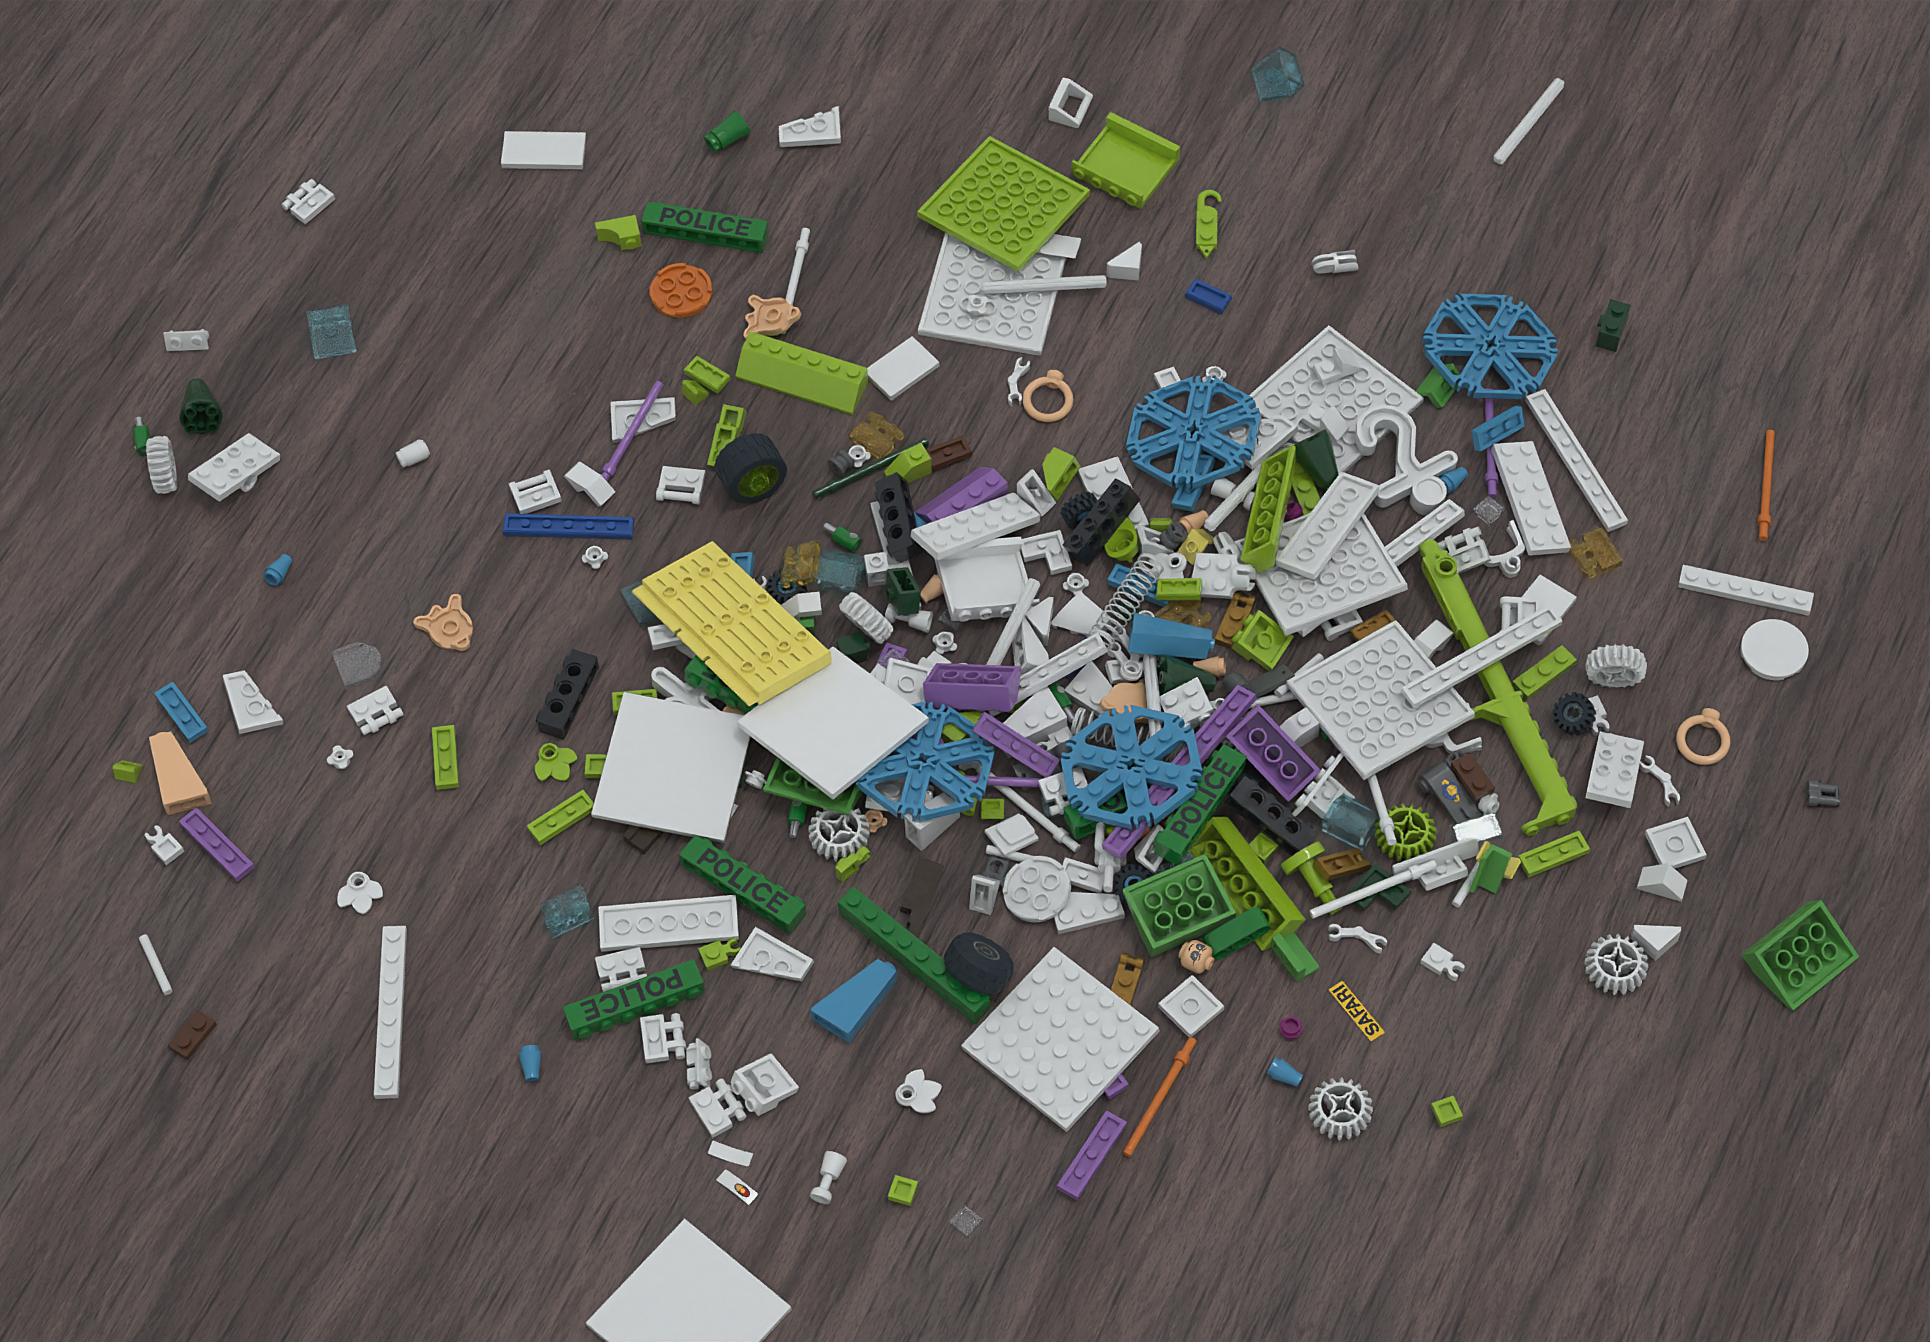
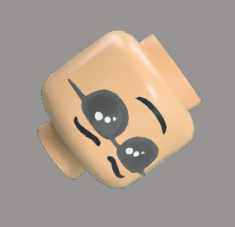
M1198 940L1185 942L1178 956L1181 959V965L1196 974L1202 973L1205 969L1210 970L1215 960L1212 957V948Z

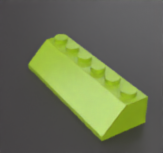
M751 331L742 347L735 375L736 379L850 415L854 414L869 383L868 368Z
M1294 445L1263 460L1241 554V560L1246 564L1252 565L1257 573L1272 568L1276 563V555L1280 545L1279 541L1287 512L1291 485L1294 480L1296 447Z
M1212 817L1188 853L1193 859L1206 853L1236 911V917L1251 908H1261L1271 929L1268 933L1254 941L1262 951H1265L1271 947L1273 936L1280 933L1284 938L1294 933L1306 919L1228 817Z

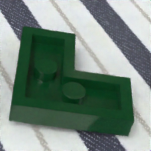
M1374 864L1346 895L1392 876L1377 864ZM1399 883L1355 901L1352 904L1364 912L1379 897L1396 910L1410 896L1411 890L1402 883Z

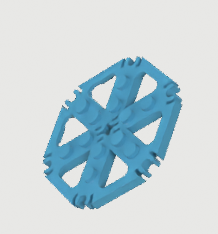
M1459 294V296L1454 295V303L1450 302L1449 299H1446L1445 303L1442 302L1423 334L1422 343L1427 344L1423 349L1424 355L1453 389L1458 383V392L1461 388H1467V396H1471L1473 391H1475L1473 398L1522 399V397L1526 398L1527 390H1530L1532 394L1539 390L1558 356V349L1554 348L1557 343L1556 337L1527 304L1523 309L1522 301L1518 305L1512 304L1513 297H1509L1507 302H1505L1507 295ZM1471 306L1495 307L1498 312L1488 327ZM1450 318L1464 334H1438L1436 331L1443 319ZM1523 320L1530 325L1539 337L1509 335L1516 323ZM1492 341H1494V342H1493V346H1492L1491 348H1489L1488 351H1486V350H1487V346H1488L1489 344H1491ZM1441 356H1471L1459 375L1452 374L1440 360ZM1516 358H1537L1543 362V365L1537 376L1532 377ZM1491 366L1495 368L1510 386L1508 390H1487L1481 386Z
M1194 376L1148 393V396H1144L1146 405L1137 403V409L1134 407L1126 443L1128 455H1132L1131 460L1135 467L1172 488L1173 482H1175L1176 488H1179L1181 482H1186L1187 489H1190L1191 485H1193L1194 489L1240 471V468H1244V462L1241 459L1250 461L1251 455L1254 457L1261 421L1259 408H1255L1256 403L1253 397L1214 377L1213 383L1211 376H1208L1206 382H1201L1200 376H1197L1196 380ZM1190 393L1186 414L1164 402V400L1178 394ZM1215 394H1223L1237 402V404L1209 414L1212 397ZM1144 421H1152L1166 429V431L1138 440L1141 425ZM1241 425H1248L1250 427L1248 440L1245 445H1240L1221 434ZM1196 426L1197 431H1195L1193 436H1191L1190 432H1192ZM1178 450L1172 473H1164L1150 464L1152 459ZM1201 450L1226 463L1223 468L1206 475H1199L1197 473Z
M927 701L911 704L929 717V722L918 731L917 739L914 740L912 737L907 739L891 752L894 754L893 756L885 757L855 781L858 789L897 817V813L901 810V819H904L906 813L913 814L912 821H916L918 814H920L919 822L968 811L970 807H974L975 803L971 798L981 801L982 796L984 797L995 753L993 746H985L989 745L990 742L972 731L975 724L949 705L947 712H945V704H942L938 710L933 709V702H930L928 709H926ZM946 724L955 725L970 737L939 745L943 728ZM923 758V760L927 762L923 763L922 761H919V759ZM972 761L980 762L982 769L979 781L977 783L971 782L951 766ZM906 777L901 800L898 802L890 801L875 789V785L878 783ZM931 781L951 796L955 802L951 805L935 809L926 808L924 801L929 782Z
M1125 705L1122 714H1118L1116 709L1112 708L1113 716L1111 717L1109 710H1107L1068 740L1069 743H1066V748L1072 752H1062V758L1060 759L1069 804H1071L1073 809L1081 805L1078 809L1080 816H1083L1085 819L1133 830L1132 822H1134L1136 829H1139V822L1142 820L1147 821L1148 827L1152 825L1151 818L1153 817L1154 824L1156 825L1195 795V791H1198V784L1193 781H1202L1203 771L1194 730L1191 728V725L1181 728L1185 725L1183 718H1180L1179 715L1130 705L1132 712L1129 713V709ZM1139 717L1162 721L1164 727L1139 746L1135 720ZM1103 725H1110L1113 730L1117 751L1089 745L1085 740ZM1185 742L1188 745L1190 763L1188 765L1181 766L1160 761L1180 744ZM1135 764L1136 767H1132L1131 770H1128L1127 766ZM1077 766L1103 772V774L1086 787L1077 788L1074 783L1072 769ZM1147 783L1177 789L1178 791L1161 805L1154 806L1150 802ZM1124 788L1128 806L1125 813L1118 814L1098 808Z

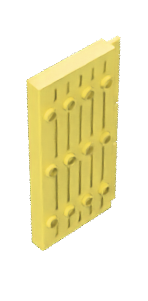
M713 541L644 578L642 585L632 590V593L674 634L677 633L676 636L702 661H705V664L748 706L756 702L761 705L830 665L832 662L831 652Z

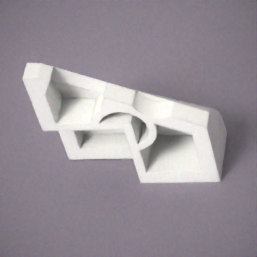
M1079 592L1052 620L1051 627L1057 629L1058 626L1070 630L1072 634H1082L1087 637V633L1092 630V626L1096 623L1103 610L1082 592ZM1103 618L1105 624L1111 626V621L1108 618ZM1098 624L1101 630L1105 632L1108 630L1105 625Z

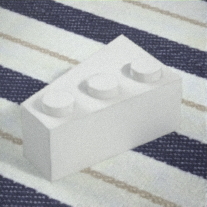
M1048 686L1030 697L1003 724L1037 745L1039 742L1048 740V735L1067 727V716ZM1004 752L1008 758L1012 757L1006 752Z

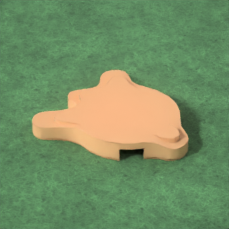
M752 295L749 297L748 303L754 309V312L748 313L745 316L749 326L743 335L745 339H747L750 331L764 336L779 335L800 319L801 312L799 308L792 306L783 298L762 299L757 295Z
M459 594L450 596L446 608L434 605L428 615L418 616L413 621L415 628L427 632L432 641L441 648L465 651L471 645L470 639L473 634V625L469 615L462 609V598Z
M1145 678L1135 684L1127 682L1116 684L1109 694L1101 700V709L1105 712L1109 710L1110 714H1112V708H1115L1118 714H1122L1125 705H1127L1129 713L1132 712L1130 705L1147 708ZM1139 717L1135 720V724L1145 723L1149 725L1148 718Z

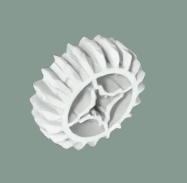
M156 436L148 439L146 442V457L153 489L157 494L176 491L178 484L177 471L170 440L167 436Z
M851 592L848 596H845L839 605L840 610L856 627L880 644L891 636L893 626L877 609L857 593Z
M1616 644L1614 646L1606 645L1604 648L1598 647L1597 650H1592L1591 654L1588 655L1586 663L1589 680H1592L1594 684H1600L1602 687L1626 688L1628 685L1634 686L1635 683H1640L1641 679L1645 678L1647 669L1644 653H1641L1639 649H1633V646L1626 647L1624 644L1621 646Z
M824 808L823 812L817 811L816 818L812 817L811 825L808 828L810 833L809 840L812 842L813 849H817L819 856L825 854L827 860L833 856L835 862H837L838 857L847 858L851 853L855 854L862 846L866 847L867 839L870 837L868 831L869 823L865 822L866 816L861 815L859 808L854 811L852 810L849 815ZM849 822L856 827L857 833L848 827ZM821 832L826 833L830 837V842L822 837Z
M1609 934L1606 940L1600 937L1597 943L1593 942L1591 949L1587 951V958H1585L1584 962L1585 966H1587L1585 969L1586 974H1590V982L1596 981V988L1603 986L1604 993L1608 989L1612 990L1613 995L1617 994V990H1620L1623 995L1626 994L1627 989L1633 992L1635 986L1639 987L1642 984V980L1646 978V971L1648 970V963H1646L1647 955H1643V947L1636 948L1637 941L1630 943L1628 936L1623 940L1620 939L1619 934L1616 935L1615 939ZM1613 952L1611 955H1604V957H1601L1605 953ZM1615 958L1617 959V961H1616V964H1617V966H1618V970H1617V971H1616V965H1615ZM1629 972H1632V973H1631L1630 975H1628V976L1619 977V976L1622 975V974H1628Z
M1341 1077L1339 1082L1336 1083L1332 1078L1330 1079V1085L1323 1081L1321 1088H1315V1095H1311V1103L1308 1107V1110L1311 1111L1309 1115L1310 1120H1314V1128L1321 1127V1134L1326 1131L1329 1132V1139L1333 1137V1134L1337 1135L1339 1141L1342 1139V1135H1345L1348 1140L1351 1139L1352 1133L1358 1137L1360 1130H1366V1123H1370V1115L1373 1112V1108L1370 1106L1372 1100L1371 1098H1366L1368 1095L1367 1090L1360 1091V1083L1353 1086L1352 1079L1348 1083H1344V1079ZM1352 1101L1359 1107L1360 1113L1358 1115L1351 1107ZM1323 1103L1326 1104L1327 1109L1330 1110L1329 1117H1327L1322 1110L1321 1105ZM1344 1106H1345V1110L1342 1109V1110H1337V1111H1336L1337 1107H1338V1108H1340V1107L1344 1108Z

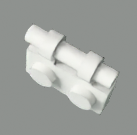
M310 179L307 183H302L294 194L290 193L281 206L285 210L290 208L292 215L304 224H307L333 202L335 197L333 193L321 184L316 186V182Z
M1479 527L1467 528L1463 530V533L1456 536L1450 535L1445 537L1444 541L1438 543L1441 550L1448 548L1449 555L1456 560L1458 574L1491 561L1484 540L1481 539L1476 542L1474 540V537L1482 534ZM1464 541L1467 542V546L1459 549L1456 548L1457 544Z
M387 686L347 705L348 711L357 726L367 723L360 727L363 735L370 732L375 733L379 731L381 726L387 723L392 724L397 721V718L404 715L400 707L393 711L391 710L397 707V703ZM384 713V716H382V717H380V718L374 720V718H376V717H378V716H380V715H382V714Z
M1073 768L1075 786L1077 788L1086 787L1088 783L1082 768ZM1061 772L1038 781L1045 802L1055 801L1056 805L1049 807L1051 816L1059 813L1063 815L1064 807L1069 804V801L1064 802L1063 797L1067 796L1064 775Z
M640 947L595 957L600 981L610 979V982L601 984L603 992L647 976L646 973L637 975L638 972L646 971ZM630 975L629 978L617 980V977Z
M663 1014L640 1017L646 1063L669 1060V1051H675L676 1059L685 1058L686 1041L683 1040L682 1031L684 1030V1024L680 1019V1014H672L671 1022H664ZM667 1032L673 1033V1041H667Z
M719 1079L715 1083L719 1089L716 1093H713L710 1087H707L689 1097V1102L712 1138L733 1127L730 1118L736 1116L739 1121H742L747 1117L743 1111L744 1106L740 1101L736 1100L731 1086L726 1084L724 1079ZM724 1099L727 1101L729 1105V1108L725 1110L719 1103Z

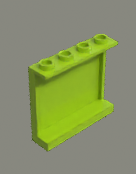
M1110 112L1106 117V126L1078 162L1072 161V175L1077 179L1092 184L1095 188L1108 192L1113 197L1126 201L1131 206L1142 209L1179 161L1180 146Z

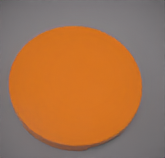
M686 263L666 266L657 272V276L650 285L651 301L654 307L666 316L673 318L694 316L704 310L712 298L710 277L703 269L686 265Z

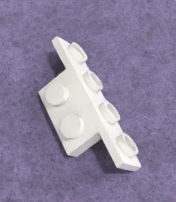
M1341 752L1336 757L1331 756L1323 766L1326 769H1321L1314 777L1316 782L1312 781L1304 790L1307 794H1302L1295 802L1297 808L1292 815L1296 817L1306 806L1322 819L1327 815L1346 789L1330 775L1344 756Z
M1472 836L1392 866L1393 876L1407 871L1408 867L1415 864L1419 866L1434 860L1437 868L1422 874V877L1418 878L1426 891L1468 876V869L1462 861L1478 855V839L1476 836Z

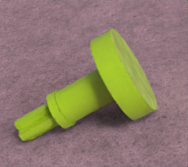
M1320 841L1288 858L1281 864V867L1286 875L1300 870L1314 892L1315 898L1320 897L1322 902L1326 904L1336 900L1330 890L1333 888L1332 884L1325 881L1313 865L1315 860L1326 852ZM1342 907L1329 912L1330 915H1333L1336 912L1340 911Z

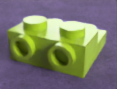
M1258 610L1253 615L1248 614L1242 624L1245 627L1242 631L1238 630L1231 639L1234 644L1231 648L1246 660L1253 659L1270 671L1274 668L1294 636L1291 634L1285 636L1280 625Z

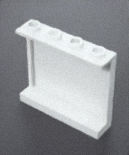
M1021 537L997 538L939 560L934 558L951 621L964 622L970 619L986 620L993 617L1008 618L1011 616L1028 582L1020 553L1023 545ZM1033 599L1029 609L1039 604V599Z

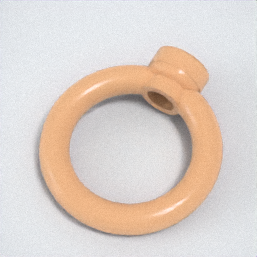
M1049 370L1046 377L1037 378L1026 387L1023 393V405L1026 412L1032 418L1041 422H1055L1064 418L1070 412L1073 406V393L1070 387L1063 381L1064 375L1060 371ZM1043 385H1047L1052 389L1059 388L1065 396V403L1059 411L1052 414H1044L1033 407L1031 403L1032 393Z
M1705 708L1702 710L1701 715L1686 719L1678 728L1676 735L1677 746L1681 754L1689 761L1699 765H1710L1717 763L1728 753L1730 735L1724 724L1719 721L1720 713L1718 711ZM1697 724H1702L1707 728H1715L1721 737L1719 750L1709 756H1700L1693 753L1685 741L1689 728Z

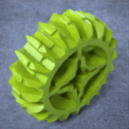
M1402 803L1400 808L1393 805L1391 810L1387 809L1389 818L1392 819L1395 827L1393 830L1395 838L1398 841L1394 845H1388L1385 833L1381 831L1379 825L1380 817H1378L1374 836L1377 839V846L1382 847V853L1389 852L1388 856L1390 859L1396 856L1398 862H1400L1402 858L1409 860L1411 857L1414 858L1432 850L1433 844L1436 841V827H1434L1433 819H1429L1428 812L1422 814L1421 807L1415 810L1413 804L1406 808L1404 803ZM1406 827H1407L1408 830H1407L1406 836H1405V838H1403L1405 829H1406Z

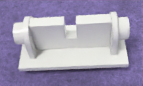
M201 329V331L180 332L170 330V332L163 333L167 351L209 349L207 341L209 339V332Z
M696 1038V1043H690L686 1049L687 1065H695V1067L687 1069V1085L692 1090L699 1089V1085L705 1088L710 1087V1080L712 1079L709 1065L711 1050L708 1045Z

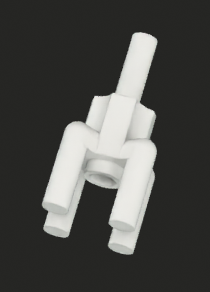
M1099 822L1096 824L1094 862L1098 865V870L1104 873L1103 890L1111 892L1113 889V875L1119 872L1122 866L1126 865L1127 853L1122 859H1119L1103 850L1102 843L1105 841V824Z

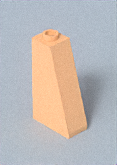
M160 732L150 736L149 740L161 797L167 815L212 804L206 787L172 732Z

